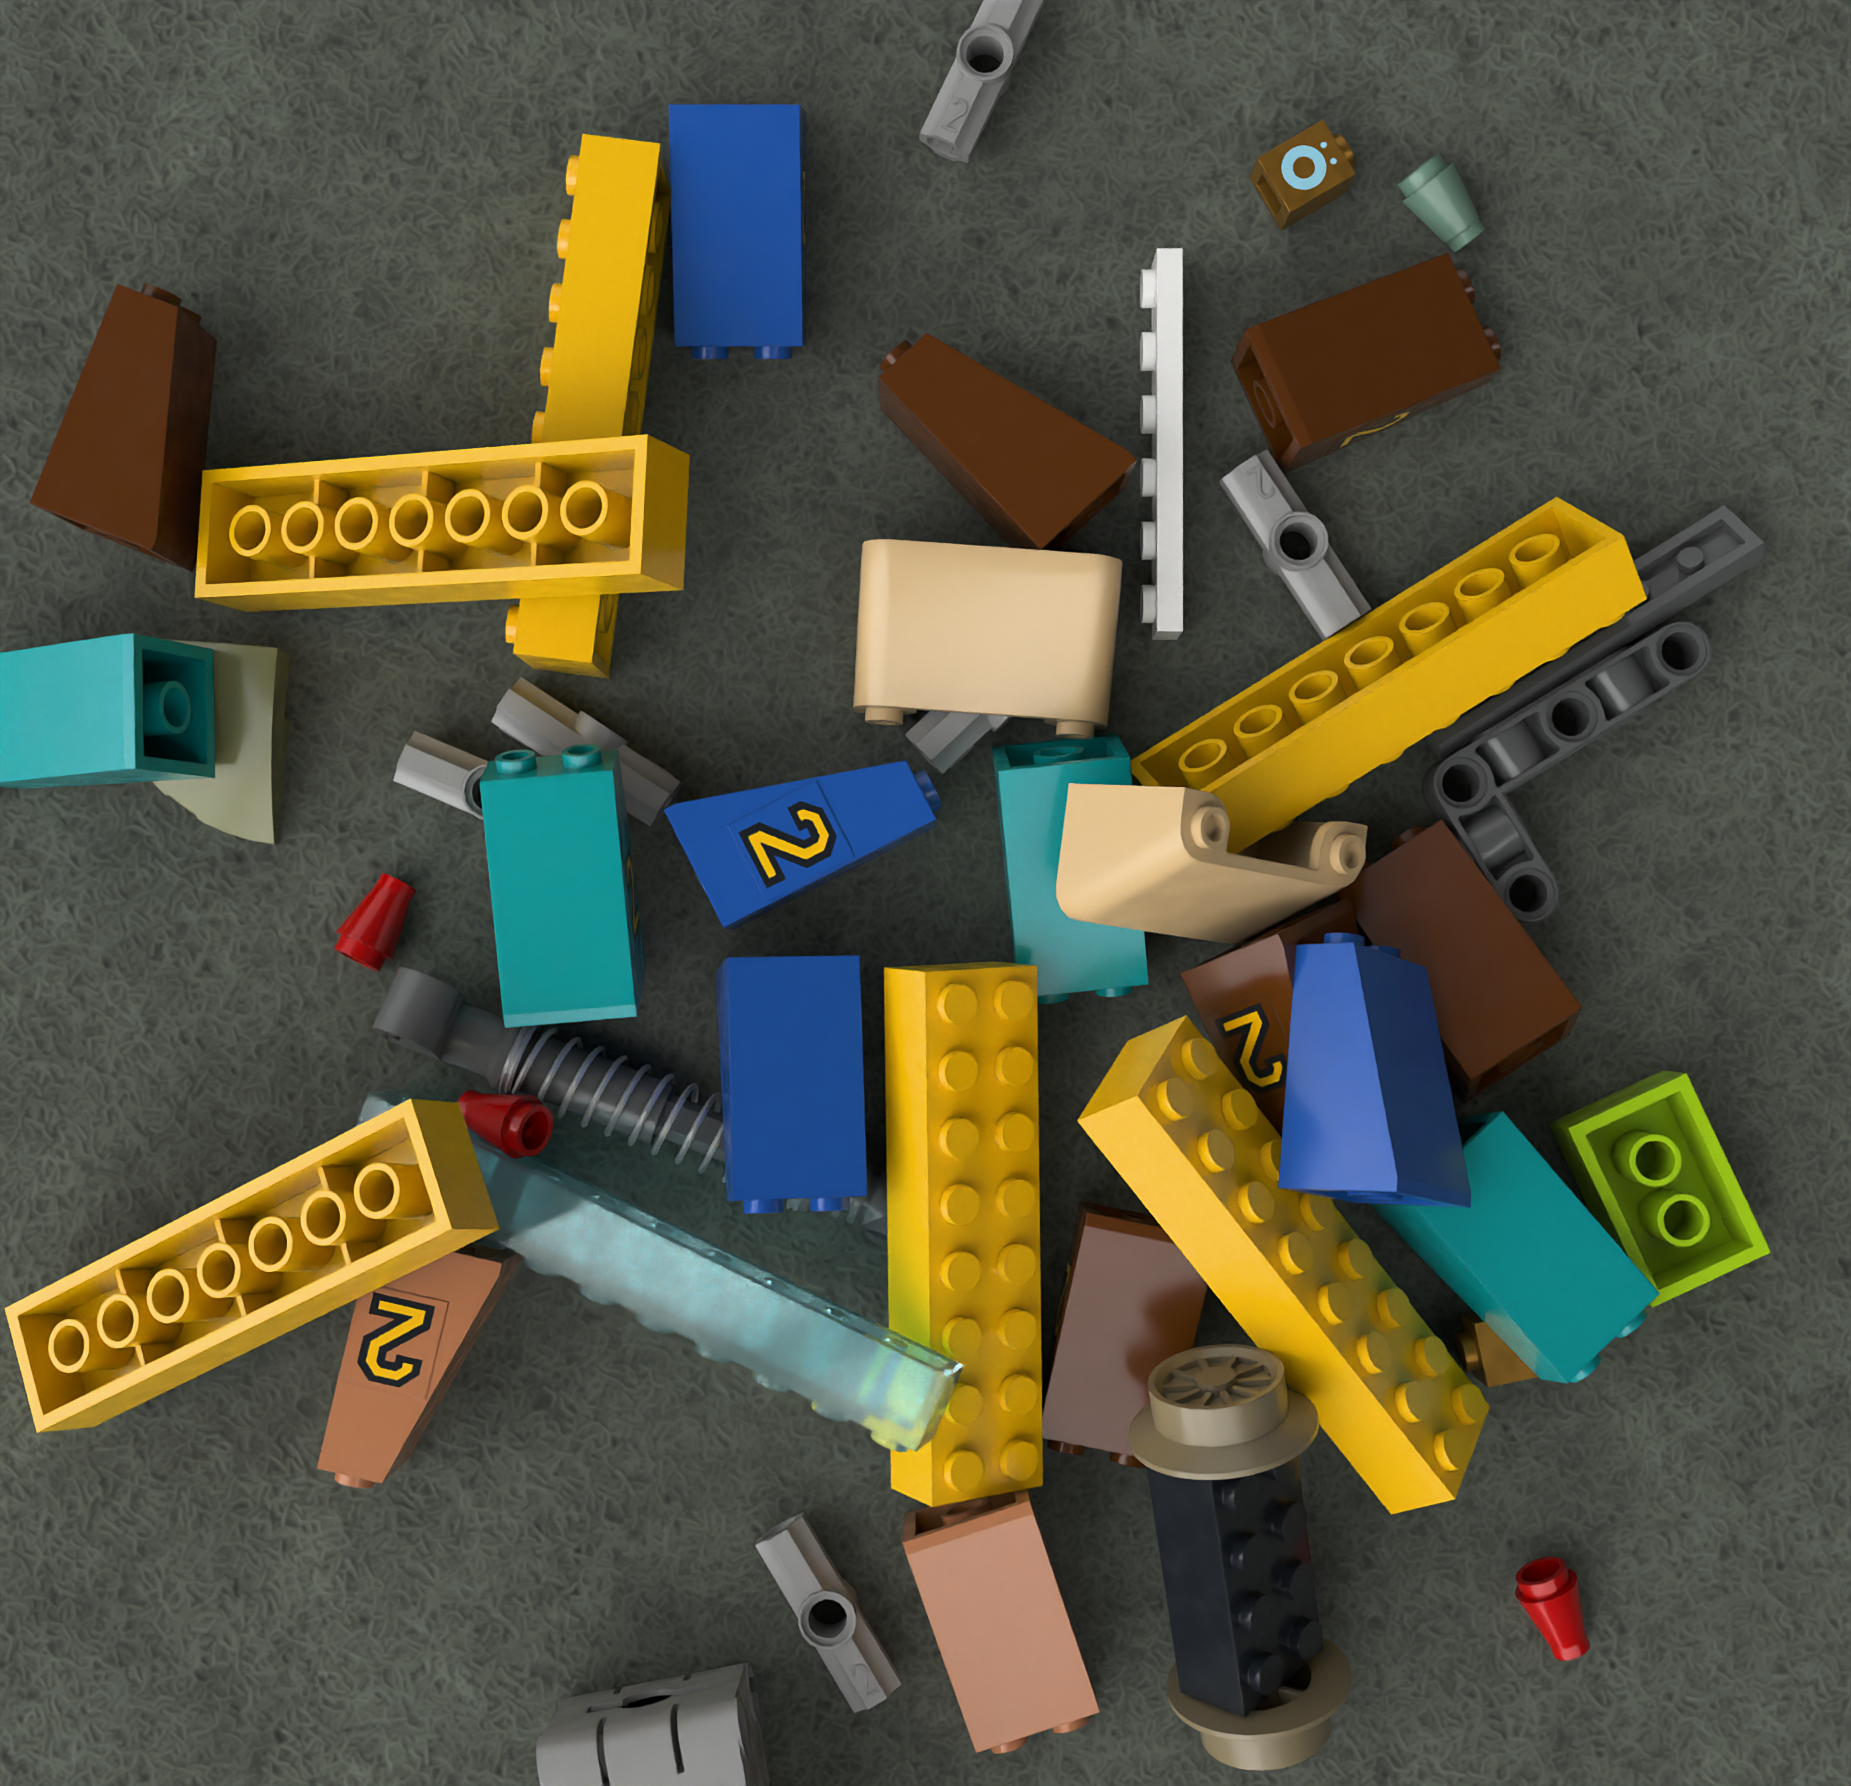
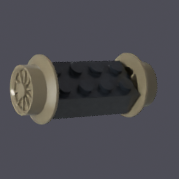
M1215 1344L1189 1349L1167 1358L1152 1370L1148 1377L1150 1403L1138 1412L1128 1430L1131 1452L1147 1467L1176 1662L1172 1666L1167 1678V1696L1175 1714L1183 1722L1200 1731L1202 1745L1216 1760L1245 1770L1264 1771L1286 1768L1307 1760L1326 1744L1331 1734V1716L1342 1707L1352 1687V1672L1347 1657L1335 1644L1322 1637L1323 1633L1319 1623L1314 1586L1315 1572L1311 1563L1306 1525L1307 1512L1303 1503L1298 1465L1299 1454L1310 1446L1318 1433V1413L1315 1405L1309 1398L1286 1386L1282 1361L1267 1350L1242 1344Z

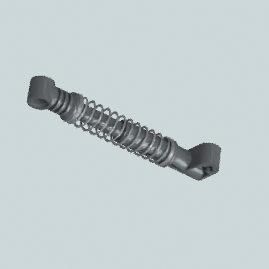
M399 967L372 1027L381 1038L487 1079L490 1088L500 1094L519 1095L521 1092L533 1095L541 1102L544 1101L559 1107L560 1109L557 1114L559 1118L564 1116L566 1110L583 1117L581 1122L582 1128L586 1127L589 1121H593L606 1127L604 1132L606 1137L610 1136L612 1130L628 1135L629 1146L634 1145L636 1139L648 1144L653 1143L652 1155L658 1153L664 1140L679 1145L674 1160L676 1165L681 1163L688 1149L700 1153L702 1156L698 1166L699 1174L705 1172L711 1159L725 1163L723 1114L720 1113L722 1097L720 1092L712 1094L705 1105L701 1106L697 1104L699 1094L697 1083L690 1084L682 1095L678 1097L674 1095L676 1082L673 1074L666 1075L661 1080L652 1076L650 1065L642 1066L639 1070L629 1067L627 1055L619 1057L616 1061L610 1058L607 1059L603 1046H599L592 1052L583 1049L580 1037H575L566 1043L560 1040L557 1028H551L545 1033H541V1025L505 1028L503 1017L467 1003L462 994L452 986L418 971ZM693 1090L692 1100H686L691 1091ZM716 1100L715 1109L711 1110L710 1107ZM868 1162L866 1167L867 1196L850 1197V1210L842 1212L848 1214L845 1222L853 1224L856 1217L862 1219L863 1221L860 1226L862 1230L887 1241V1170L884 1167L881 1175L874 1172L876 1164ZM725 1165L721 1176L723 1183H726ZM788 1199L786 1207L787 1209L792 1208L793 1211L797 1210L800 1213L807 1214L810 1212V1199ZM832 1211L830 1216L838 1219L841 1211Z

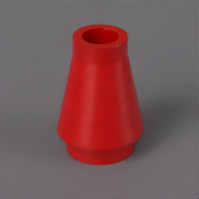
M382 873L376 885L335 931L340 935V938L334 950L371 970L380 972L386 960H394L409 904L416 890L401 880Z
M468 1090L457 1101L460 1104L467 1129L510 1158L519 1159L525 1156H535L549 1142L553 1130L552 1114L533 1095L494 1094Z
M1543 1557L1525 1564L1518 1570L1515 1576L1518 1584L1515 1589L1516 1598L1549 1644L1554 1658L1568 1661L1581 1657L1590 1649V1642L1585 1630L1576 1572L1567 1568L1564 1560L1558 1557Z

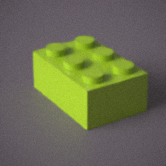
M1662 1070L1548 1123L1590 1213L1660 1293L1648 1305L1649 1307L1653 1308L1771 1253L1687 1073Z

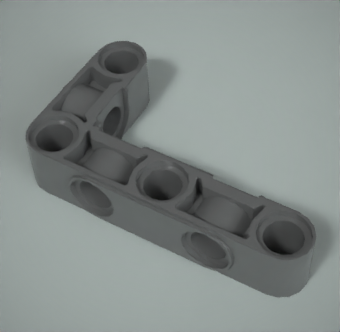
M1678 621L1646 635L1630 646H1623L1508 718L1475 736L1472 741L1434 763L1426 771L1422 779L1421 792L1437 822L1441 819L1519 923H1531L1545 919L1555 909L1558 902L1559 889L1554 876L1533 844L1526 826L1506 794L1661 700L1660 697L1698 675L1706 668L1711 657V644L1708 636L1699 626L1690 622ZM1665 639L1676 642L1682 649L1684 659L1679 670L1669 667L1663 660L1661 649ZM1556 704H1563L1574 712L1576 728L1571 736L1559 733L1553 725L1552 711ZM1448 769H1456L1467 778L1469 790L1462 802H1455L1449 799L1443 791L1442 778ZM1518 877L1528 880L1535 892L1534 902L1526 912L1516 909L1509 897L1510 887Z

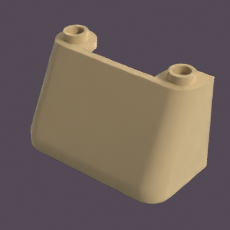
M895 539L864 541L862 544L853 699L854 712L865 713L866 723L886 726L903 725V716L915 714L917 710L1044 719L1046 724L1056 726L1057 737L1082 740L1093 739L1094 730L1106 731L1108 726L1123 562L1115 557L1090 553Z
M1069 783L1056 880V897L1060 909L1067 917L1076 921L1211 942L1241 943L1355 881L1365 863L1368 826L1347 821H1329L1326 823L1293 821L1286 828L1266 835L1236 855L1226 853L1230 822L1225 805L1219 797L1210 792L1186 787Z

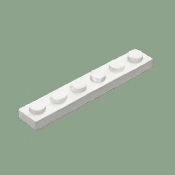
M1157 248L1151 269H1142L1140 277V307L1152 308V332H1142L1140 340V370L1152 371V395H1142L1140 403L1141 434H1152V458H1142L1140 466L1141 497H1152V522H1141L1140 529L1141 560H1152V585H1141L1140 620L1141 623H1152V640H1177L1183 632V248Z

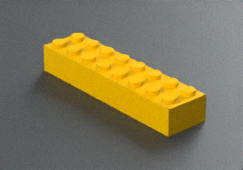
M582 134L580 155H570L566 173V191L568 195L574 196L571 220L562 219L559 226L558 257L559 259L566 260L562 284L553 283L550 292L549 320L552 323H557L554 348L545 347L542 354L540 382L541 386L548 387L545 412L536 411L534 416L532 444L641 435L671 211L670 171L661 143ZM620 593L520 598L519 605L511 604L508 610L505 632L506 642L514 644L513 654L533 669L609 679Z
M648 434L202 470L194 598L243 612L683 590L690 455Z
M1556 496L1130 761L1132 781L1135 786L1186 787L1210 792L1219 797L1225 805L1230 822L1226 853L1238 855L1242 850L1266 835L1286 828L1293 822L1295 817L1324 799L1341 794L1348 788L1350 783L1374 768L1394 761L1403 754L1405 749L1427 735L1452 725L1461 714L1485 699L1507 691L1516 680L1543 663L1560 658L1572 645L1601 627L1610 626L1618 622L1625 615V612L1645 601L1647 597L1625 537Z
M991 961L884 967L891 1489L926 1505L936 1507L1043 1486L1037 965Z
M1187 1015L1128 1040L1078 1118V1123L1256 1346L1273 1353L1282 1361L1287 1385L1291 1390L1304 1394L1315 1405L1319 1425L1390 1514L1455 1500L1490 1408L1480 1389L1472 1384L1448 1353L1442 1340L1434 1335L1410 1304L1406 1294L1396 1286L1372 1255L1369 1246L1358 1237L1334 1206L1332 1199L1278 1188L1281 1136L1257 1107L1251 1094L1243 1089L1219 1058L1213 1045L1202 1036Z
M409 1099L6 1307L5 1312L36 1432L95 1427L499 1230L460 1104L457 1102Z

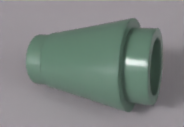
M1439 152L1397 184L1405 196L1401 202L1444 243H1447L1453 252L1464 247L1485 230V227L1478 219L1479 215L1454 161L1447 164Z

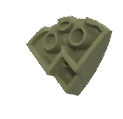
M170 640L213 649L215 778L152 782L165 796H170L203 823L244 839L277 845L290 719L285 718L291 654L275 647Z

